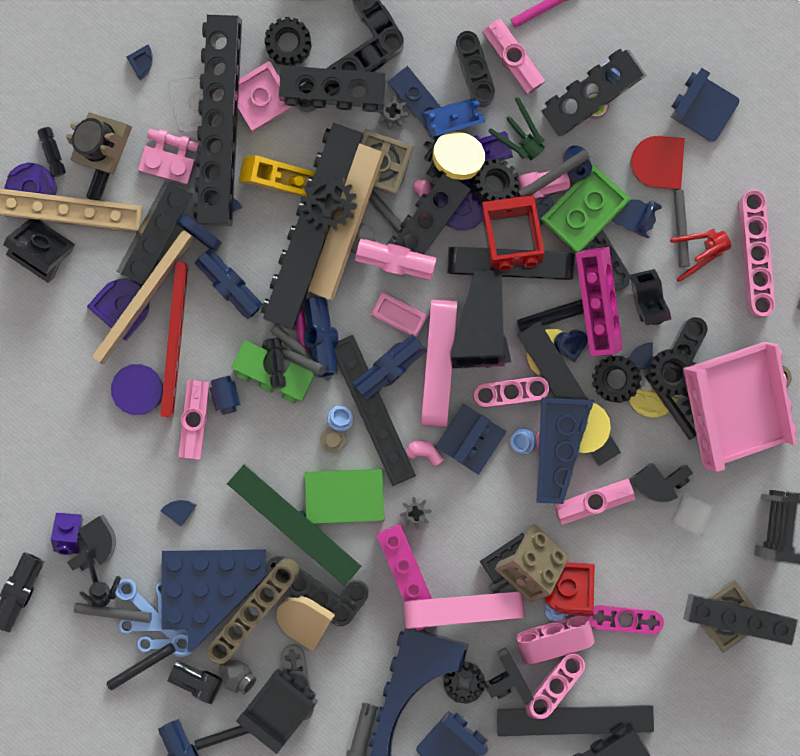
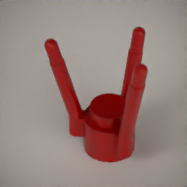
M714 229L703 233L670 239L671 243L707 238L704 241L706 251L694 258L696 262H700L677 278L678 282L689 277L713 259L723 255V252L731 249V241L725 231L716 233Z

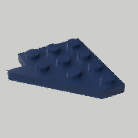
M266 549L162 551L161 630H188V652H193L266 577Z

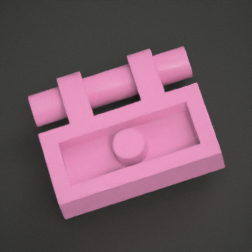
M150 129L147 139L157 141L155 148L144 147L138 171L189 185L195 160L187 158V152L189 150L197 153L200 143L192 141L187 136H182L181 138L170 135L166 130L160 129V131ZM166 144L179 147L177 155L164 151Z

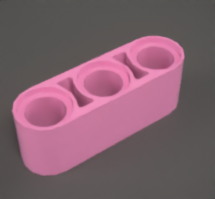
M541 377L485 383L475 389L473 399L480 407L541 400V397L547 396L549 385ZM532 382L542 384L543 392L540 396L531 394L529 389ZM507 385H513L518 390V395L513 400L506 398L504 395V389ZM483 388L489 389L492 392L491 401L488 403L481 402L478 398L479 390Z
M576 615L522 631L516 637L521 658L525 664H536L587 649L595 643L590 620L585 615Z
M570 654L563 656L532 694L534 700L526 704V712L531 718H547L582 675L585 663L581 656ZM568 659H572L577 665V669L573 674L566 670L565 663ZM553 679L559 681L561 685V690L558 694L552 693L549 688V684ZM536 700H541L545 705V710L541 715L535 713L533 709V704Z

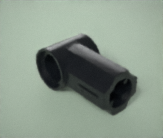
M179 660L176 661L167 680L191 692L192 696L208 704H213L223 683L221 677L205 670L200 671Z

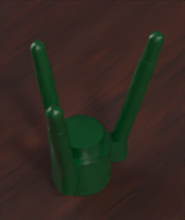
M516 97L515 101L533 136L530 133L526 135L510 116L507 117V121L522 138L518 143L521 148L492 128L488 132L517 152L522 159L527 157L531 161L545 149V146L542 144L545 140L538 133L520 98Z

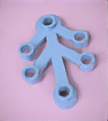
M132 579L121 580L116 595L122 600L130 599L142 612L152 613V619L150 623L122 619L119 623L120 631L125 634H129L132 631H162L169 638L152 639L150 636L141 637L138 640L137 646L142 652H148L151 649H161L167 644L172 643L176 650L173 653L174 655L185 657L192 653L188 652L187 630H161L162 592H160L159 586L162 584V581L155 588L158 594L157 612L137 592V585ZM125 584H129L131 586V593L126 594L123 591V586ZM124 621L131 622V630L123 628ZM143 639L150 641L149 648L142 647L141 642ZM179 639L186 640L187 646L185 648L178 646Z

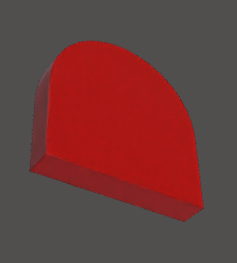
M652 136L641 141L631 156V169L635 177L643 185L650 188L681 190L685 138Z
M567 562L551 595L543 597L546 604L561 614L593 616L595 564Z

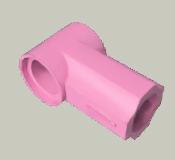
M532 172L519 176L517 178V181H520L519 191L548 172L540 174ZM568 174L562 175L534 193L535 201L544 198L546 195L569 190L571 187Z

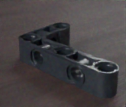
M352 0L353 7L361 18V22H365L373 38L325 69L343 70L345 66L352 65L357 71L375 72L402 52L404 37L389 11L380 0H371L367 5H361L357 0ZM390 37H394L399 40V45L390 48L385 44V41ZM306 82L299 87V90L302 93H310L314 86L310 82ZM330 84L326 87L325 92L333 96L339 92L340 88L335 84ZM300 103V106H297L300 111L305 113L317 109L310 107V104L304 105Z

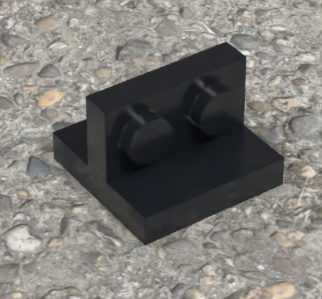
M33 219L27 220L7 236L3 244L8 248L6 253L8 257L47 283L54 279L61 261L73 251L75 246L73 242L40 220Z
M507 648L499 650L497 654L506 671L484 683L490 697L494 698L497 696L498 699H501L512 692L510 688L515 686L525 704L531 702L534 698Z

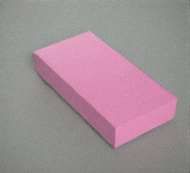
M384 292L381 293L370 314L410 336L414 334L416 338L428 315Z

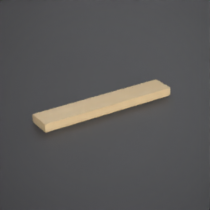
M359 143L345 186L349 184L353 186L349 193L357 195V198L352 200V203L357 204L358 207L350 211L354 215V219L347 217L345 219L346 227L341 223L337 224L338 231H335L330 226L308 289L309 292L329 300H334L385 152ZM342 192L340 198L347 200L345 194ZM344 211L335 213L333 219L341 216Z
M0 189V216L137 232L141 226L143 206Z
M186 231L180 233L92 355L93 359L101 364L106 363L173 270L176 261L178 262L193 242L194 238Z

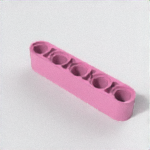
M751 190L740 198L738 210L747 309L751 316L762 318L771 314L775 308L766 199L762 192ZM748 197H753L757 200L758 206L756 209H750L747 206L746 200ZM751 222L758 224L760 228L758 235L750 233L748 227ZM752 248H758L762 252L760 261H756L751 257ZM755 273L761 274L764 277L762 287L754 284L753 276ZM757 299L765 301L767 305L765 312H759L756 309L755 302Z
M431 299L421 425L447 427L452 373L450 351L455 336L457 301Z
M520 592L403 602L406 629L525 618L523 595Z

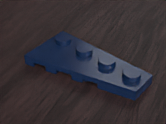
M541 397L537 503H564L594 400Z

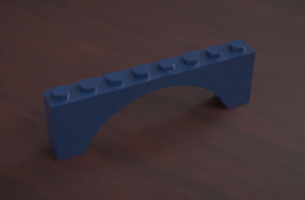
M405 628L404 631L400 632L397 639V646L400 647L398 656L393 657L390 665V671L393 672L390 682H386L383 696L386 697L384 707L380 706L376 716V722H379L377 732L372 733L369 747L372 748L370 756H392V741L395 728L410 699L431 680L446 673L462 670L469 644L423 630L416 631V628Z

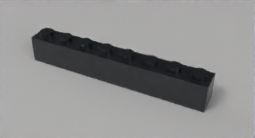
M333 123L331 129L327 128L322 139V143H325L322 153H317L313 167L317 168L314 177L309 176L305 187H313L312 179L316 180L317 183L320 182V175L322 174L326 180L330 179L331 174L335 175V181H339L343 177L346 183L363 133ZM326 186L320 188L314 195H320L325 191ZM336 187V194L340 198L342 191ZM328 197L327 201L321 202L325 204L326 209H330L331 205L337 204L333 202L332 197ZM300 201L296 211V216H299L297 225L291 226L287 236V240H290L288 250L283 249L278 264L282 265L279 275L274 274L269 288L273 289L270 299L265 298L261 308L264 320L294 330L330 229L329 226L327 232H324L323 225L321 224L319 227L314 228V219L307 222L305 218L309 212H302L301 207L306 205L302 201ZM312 206L314 213L322 218L320 208Z

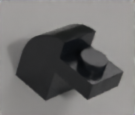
M652 269L631 274L632 292L640 321H644L647 326L659 325L664 321L671 320L670 309L664 300L661 279L656 270Z
M650 463L633 475L630 480L644 497L657 502H669L678 498L673 488L676 487L678 490L689 483L688 477L693 472L687 465H682L664 478L655 464Z
M98 516L78 529V532L89 547L87 549L90 550L92 559L96 558L100 565L106 563L115 551L116 536L105 516ZM86 550L67 562L72 571L78 568L84 571L88 568Z

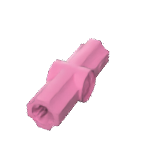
M501 19L494 21L482 31V34L502 60L503 66L511 72L526 95L532 93L545 83L544 78L526 55L524 47L518 44ZM509 52H517L521 59L518 62H511L508 60L507 54Z
M360 239L355 261L382 267V270L395 274H409L432 280L437 258L410 251L411 249L399 245H385L367 239Z
M187 380L184 412L181 417L182 430L178 457L201 460L204 431L207 423L206 414L210 382ZM193 412L198 413L201 417V422L196 427H191L188 423V417Z
M627 478L595 490H589L586 493L564 500L563 504H554L561 525L633 501L635 496ZM594 494L601 498V505L597 509H592L588 505L589 497Z

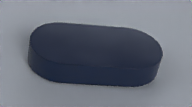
M181 214L177 219V224L209 249L217 251L222 245L218 238L187 215Z

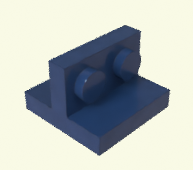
M463 403L435 447L479 475L507 431Z

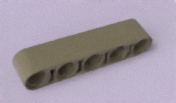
M285 558L279 561L217 635L208 648V656L212 662L222 664L228 661L292 585L299 574V566L294 560ZM280 569L288 570L290 577L282 576ZM264 588H270L274 592V596L266 595ZM248 607H254L259 615L251 614ZM233 626L240 627L243 634L236 633L233 630ZM217 645H223L227 652H221Z

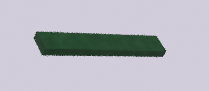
M245 464L227 483L229 487L344 586L362 567L360 563Z

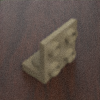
M533 524L526 532L515 555L499 561L495 570L529 602H533L551 595L569 556L537 525Z

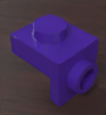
M506 131L500 132L501 135L509 140ZM478 135L472 136L484 149V163L488 159H492L493 162L496 158L500 159V161L513 158L511 148L493 135L480 138Z
M56 513L51 535V544L54 552L61 555L79 554L80 533L78 529L82 527V515Z

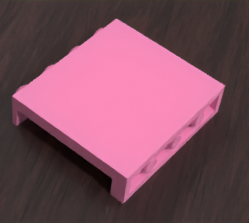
M762 342L683 368L703 468L719 472L725 470V463L782 443L797 444L795 436L797 430L791 415L792 404L788 398L786 388L787 378L783 372L781 362L783 357L777 344Z

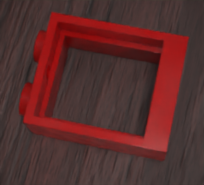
M534 195L482 202L481 215L491 269L507 271L512 269L513 266L524 265V267H534L542 263L545 253ZM527 216L534 251L497 256L491 220Z

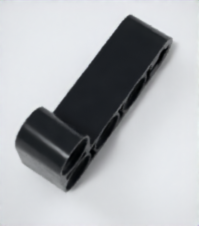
M275 556L268 561L266 565L267 575L274 568L273 562L277 564L286 557ZM300 567L298 576L304 577L307 582L306 588L297 590L292 584L287 589L297 598L303 596L314 601L313 596L316 592H324L328 597V602L320 606L333 614L338 607L346 608L349 612V617L346 620H338L334 615L331 622L337 626H346L352 621L365 603L369 593V589L363 581L354 580L338 596ZM353 586L362 587L364 596L361 599L352 598L349 593L350 588Z

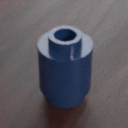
M577 145L569 147L563 155V162L581 152L584 148ZM590 158L567 172L568 176L573 180L587 178L592 172Z
M230 375L211 380L212 387H210L215 411H221L222 415L236 412V406L241 404L235 381L231 380Z

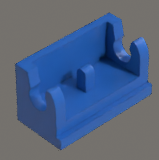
M472 98L423 112L430 137L484 123V116L479 114L477 108L480 105L479 101H473Z

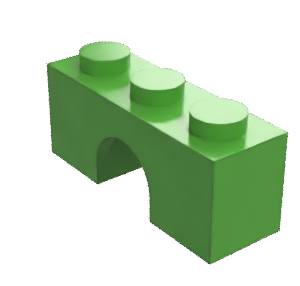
M244 340L231 367L236 370L235 376L249 382L250 378L260 381L258 387L272 393L274 388L270 384L271 375L265 368V361L269 351ZM291 362L288 370L283 374L286 379V386L276 390L283 392L281 398L295 404L297 399L303 402L315 377V373Z

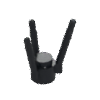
M87 549L85 554L93 584L89 589V595L84 591H80V595L88 602L89 607H105L111 599L116 598V591L121 577L116 576L111 590L106 583L99 582L91 552Z

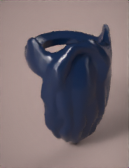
M631 199L612 221L628 231L635 232L639 236L650 238L647 231L653 229L656 222L655 211L662 209V206L654 201L644 203L641 200Z

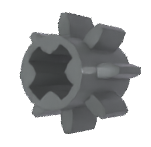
M396 96L390 102L384 98V109H378L377 112L381 113L382 116L378 122L382 123L385 121L388 123V129L394 123L401 127L402 121L400 117L405 118L408 116V113L403 112L402 109L406 103L402 102L399 104L396 102ZM390 107H394V111L398 113L394 118H389L390 114L386 112Z
M413 497L412 504L408 505L403 502V506L407 510L401 513L400 516H407L408 520L405 526H409L412 522L419 529L421 521L429 523L425 515L431 513L432 510L424 509L423 506L426 504V500L419 504L416 503V498ZM412 506H417L419 510H423V514L419 515V520H414L413 516L408 515V512L413 509Z

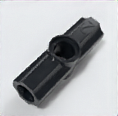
M23 552L13 575L4 584L0 593V630L11 632L22 608H25L34 591L33 585L45 562L41 558Z

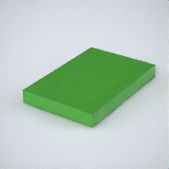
M593 164L591 174L583 180H578L540 219V222L576 254L583 251L631 201V198Z
M382 469L305 472L306 518L313 524L384 521Z

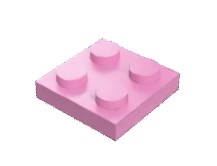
M270 61L244 75L239 80L238 109L252 132L296 107L284 105V101H280V77Z

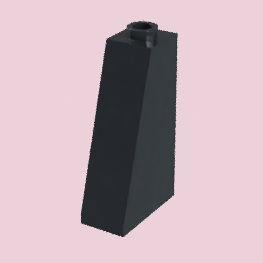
M488 268L482 271H475L450 351L452 369L505 366L501 270Z

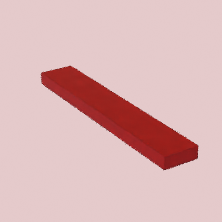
M176 261L160 417H174L189 269L185 262Z

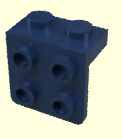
M701 68L697 74L692 72L685 83L688 89L683 96L679 94L671 107L675 110L670 117L708 141L714 142L718 139L740 101L738 97L707 79L710 72Z
M448 710L418 744L416 751L420 756H484L489 750L486 744L488 740L477 730L473 733L466 726L468 722L456 712L453 715Z

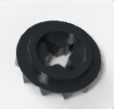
M464 662L462 670L446 673L444 676V689L447 695L456 703L468 704L477 700L484 692V675L473 663ZM457 674L464 679L474 676L469 682L471 692L464 687L455 690L460 684Z

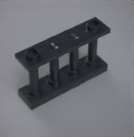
M769 490V495L761 494V499L771 500L767 539L763 542V546H755L754 556L774 562L800 565V553L795 552L796 547H793L800 493Z

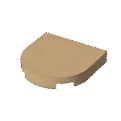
M303 596L284 599L276 613L281 629L289 637L311 651L315 650L335 615L311 599Z

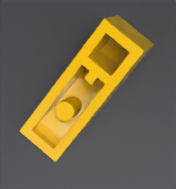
M256 155L243 157L238 182L273 191L307 196L304 187L309 176L314 177L315 171Z

